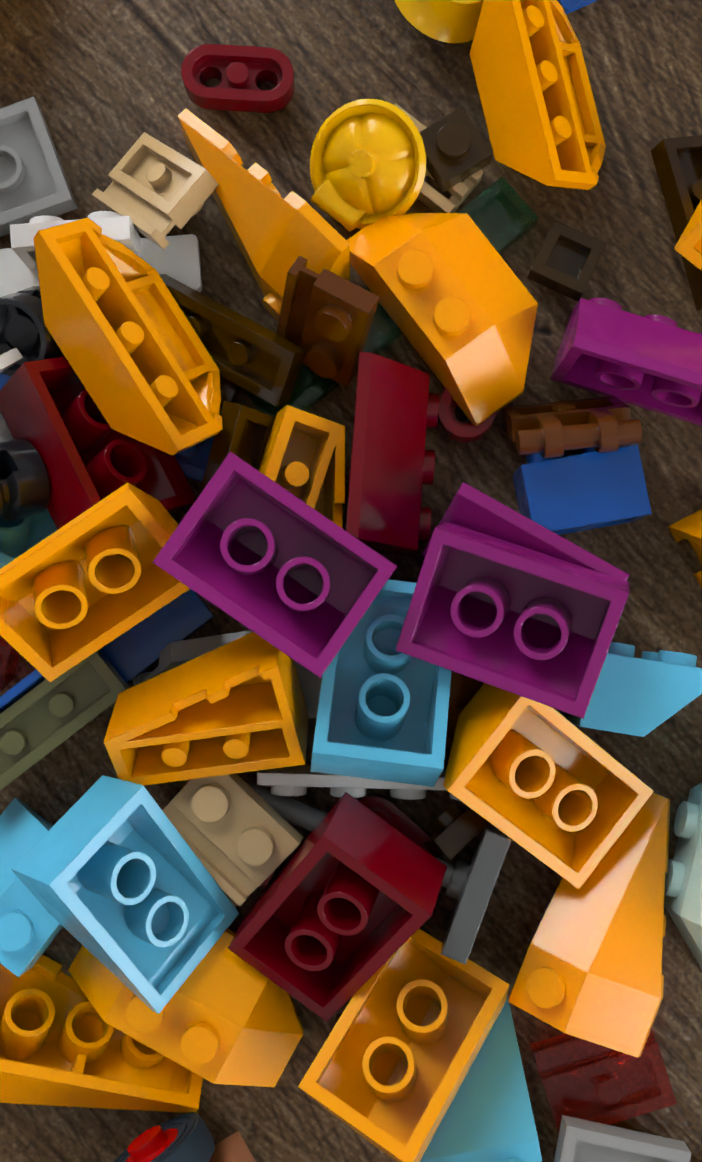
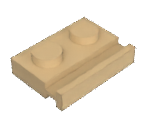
M144 132L108 174L113 180L104 192L97 188L92 195L108 211L119 213L122 216H130L136 230L164 250L169 244L165 236L174 226L182 229L189 219L201 210L206 199L219 184L204 167Z
M237 773L191 779L162 810L219 887L239 906L296 849L303 839V836Z

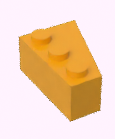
M287 405L276 414L258 471L343 529L345 426Z
M251 632L118 693L103 742L118 779L145 786L305 765L309 714L295 662L291 657L262 637Z

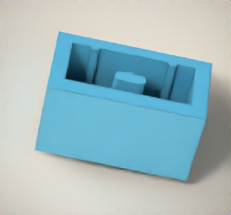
M611 642L584 719L558 709L557 712L575 726L644 737L702 694V668L696 667V655L659 650L658 653L642 651L641 658H635V646Z

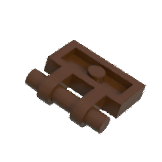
M615 396L502 408V429L512 442H516L518 455L541 453L542 458L562 457L564 450L594 447L597 453L617 451L621 444L640 443L642 440L640 420L630 419V406Z

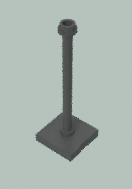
M243 779L291 825L312 832L327 815L325 811L288 796L273 795L270 793V789ZM491 823L479 833L468 863L457 859L456 864H452L435 857L447 866L441 885L447 888L445 895L455 899L444 927L441 955L465 965L511 842L507 835Z

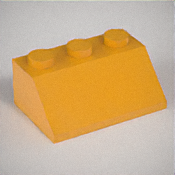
M127 482L0 569V635L49 682H52L190 589L153 563L179 524L159 500Z
M487 683L480 687L458 716L443 787L577 889H580L654 792L554 708Z
M418 929L353 995L298 1086L352 1130L397 1162H420L507 1000L509 989L508 983L468 959L465 965L441 955L443 943L421 929Z

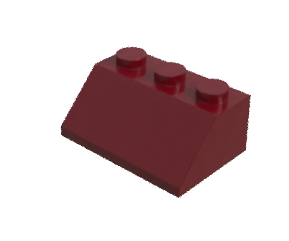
M359 352L346 531L377 553L414 556L418 550V542H429L431 508L421 507L422 484H433L435 450H425L426 428L437 427L439 393H429L430 374L374 353Z
M65 356L24 362L0 390V411L13 438H23L29 441L38 451L45 465L50 484V500L47 509L57 530L127 482L159 500L171 516L192 506L196 501L175 455L172 456L111 429Z

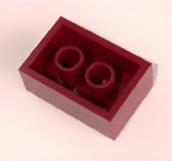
M345 792L269 882L267 887L253 901L228 949L327 1022L432 916L447 866Z

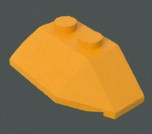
M483 0L469 54L495 160L546 186L590 190L598 183L599 176L597 173L603 162L606 145L581 45L563 7L557 0Z
M405 213L390 217L385 215L378 222L367 225L347 239L350 243L351 266L371 292L380 297V304L439 381L447 388L473 425L478 426L523 393L538 303L467 213Z
M89 218L39 230L33 239L44 324L111 429L172 456L219 433L223 429L222 416L219 415L221 403L219 368L157 270L125 245L103 235L102 228Z
M228 928L159 1014L149 1009L83 945L68 970L105 1023L213 1084L275 1087L304 1033L292 996L228 949L235 935V932Z

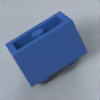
M638 444L618 447L617 451L597 453L594 447L582 448L583 454L562 458H542L541 453H533L525 457L527 464L520 465L512 475L519 513L557 535L637 522L652 514Z

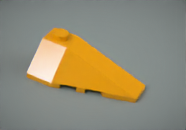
M185 108L178 115V119L186 144L195 162L204 167L219 184L212 192V195L265 296L261 301L267 311L279 322L287 273L299 256L307 259L306 268L318 274H321L325 268L350 281V243L295 192L291 191L283 199L276 187L271 183L272 179L269 172L255 162L248 170L243 168L241 157L232 144Z
M652 793L580 889H577L562 877L530 943L508 999L509 1003L565 1034L637 1058L642 1054L663 999L662 949L666 930L664 896L665 874L668 872L670 799Z
M42 955L31 969L17 977L0 964V1103L179 1113L197 1112L203 1078L105 1023L74 978L61 971L63 965Z

